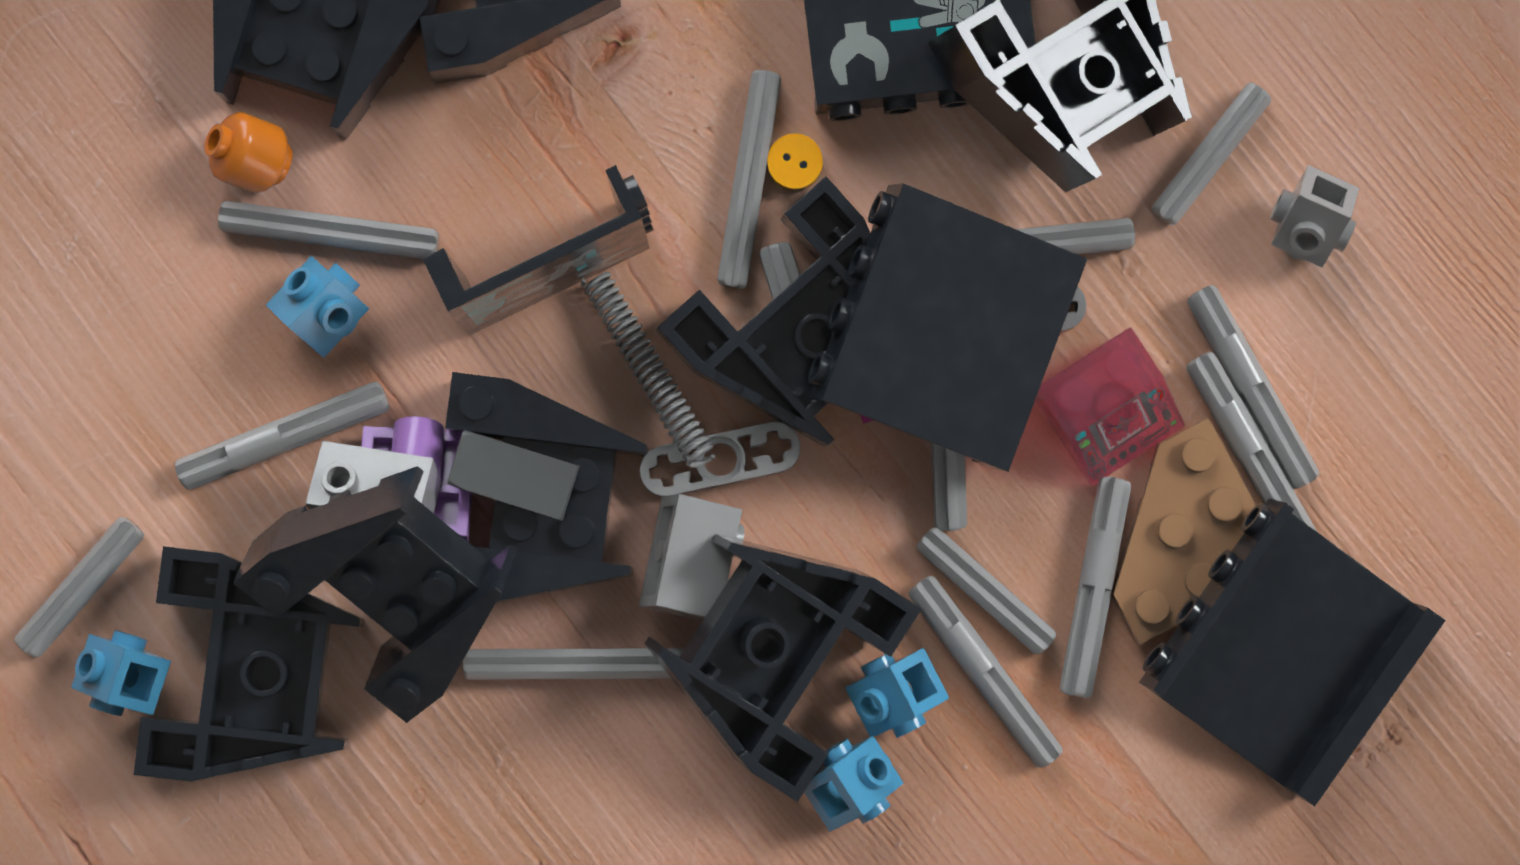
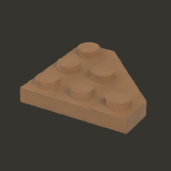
M1210 418L1157 444L1147 483L1143 496L1140 498L1129 534L1126 552L1111 594L1137 645L1177 626L1175 621L1179 611L1193 596L1199 598L1211 581V578L1208 577L1211 566L1225 550H1233L1244 534L1241 530L1244 519L1256 506Z

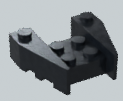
M213 0L214 91L225 103L234 105L242 77H247L335 104L336 108L330 127L338 137L347 140L371 107L370 103L390 76L393 77L404 62L405 55L420 35L423 36L420 17L436 14L440 0Z
M476 0L477 8L421 16L420 22L428 72L435 84L491 75L507 67V63L532 50L535 52L553 43L552 40L583 24L587 25L620 8L621 1Z
M997 0L928 42V45L956 92L1066 193L1102 175L1086 147L1141 113L1153 136L1192 117L1182 77H1175L1167 46V43L1172 41L1167 20L1161 21L1156 0H1074L1082 15L1029 48L1025 45L1001 2Z
M825 176L788 209L780 219L817 260L739 331L729 323L700 289L656 329V332L693 373L779 422L790 426L795 431L822 446L829 445L835 439L814 416L828 403L809 398L813 385L808 383V375L815 357L819 352H826L833 331L828 329L832 310L840 298L846 299L853 278L848 276L851 259L860 244L866 246L870 235L864 217L829 178Z
M452 372L445 425L448 431L463 433L467 430L489 438L503 439L505 443L580 466L563 521L495 500L489 548H474L489 560L510 544L517 549L503 591L496 603L633 576L634 568L632 566L603 563L617 453L644 457L649 451L647 445L510 379Z
M418 466L382 478L378 486L352 495L348 490L331 496L329 502L325 505L310 510L303 506L288 511L252 541L233 582L234 585L275 618H279L325 580L389 632L393 637L381 645L364 689L405 723H408L444 695L500 597L517 551L510 544L491 560L487 559L418 501L414 495L424 473Z
M715 534L711 541L741 560L737 569L680 656L648 637L645 645L734 759L751 773L798 802L829 753L784 724L786 718L844 628L867 644L891 657L920 613L921 608L876 578L857 569Z
M163 546L156 603L213 610L199 722L155 716L141 717L133 775L191 782L347 748L348 738L317 735L330 625L339 624L363 627L364 618L310 593L279 618H275L233 584L242 561L222 553Z

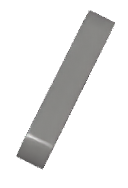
M769 422L708 435V441L702 446L708 443L713 445L722 443L730 446L735 451L737 463L733 471L724 476H717L710 473L703 464L696 467L703 479L702 481L690 483L691 472L688 471L674 475V485L663 487L660 479L650 478V470L658 467L657 458L668 456L671 464L687 462V459L682 458L683 452L677 450L679 444H666L651 449L644 456L640 465V476L645 487L651 493L660 497L686 494L783 473L794 466L800 454V441L796 432L790 426L781 422ZM771 432H777L780 441H790L791 449L783 452V462L773 464L770 455L753 457L757 469L751 471L744 470L746 462L745 452L738 441L739 438L751 437L750 448L767 444V434ZM695 440L686 443L683 447L689 446ZM704 455L695 458V461L703 459Z

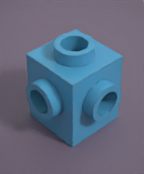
M312 256L287 277L283 287L266 304L288 328L323 358L343 337L349 335L355 329L360 318L370 309L353 294L360 284L336 262L327 270Z
M114 630L112 639L89 634L85 648L76 661L75 677L71 688L91 696L89 706L102 712L122 716L124 708L153 715L171 661L144 650L147 640L129 633Z
M924 648L897 661L894 660L893 656L890 657L884 654L861 666L860 668L865 677L845 687L870 737H875L890 729L893 730L896 738L901 737L926 724L923 713L949 699Z
M874 736L853 746L848 738L826 750L829 754L823 762L824 765L819 768L804 791L830 832L857 818L864 824L883 813L891 806L886 797L904 784Z

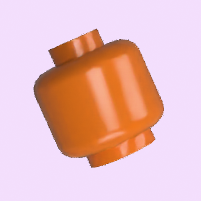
M244 112L233 113L227 116L221 124H215L208 132L204 145L205 154L209 156V167L213 176L224 183L252 193L264 192L273 185L281 183L289 172L293 158L292 148L288 144V139L281 127Z

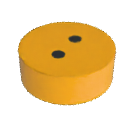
M798 133L787 134L776 140L771 146L767 158L770 177L779 187L788 191H802L811 187L818 180L823 166L822 152L817 143L810 137Z

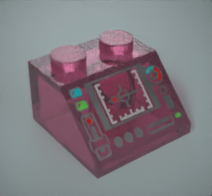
M1131 327L1041 384L1035 399L1036 404L1090 486L1095 485L1101 477L1109 476L1185 426L1162 373Z

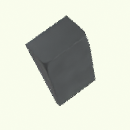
M465 430L462 433L447 484L563 521L580 466Z

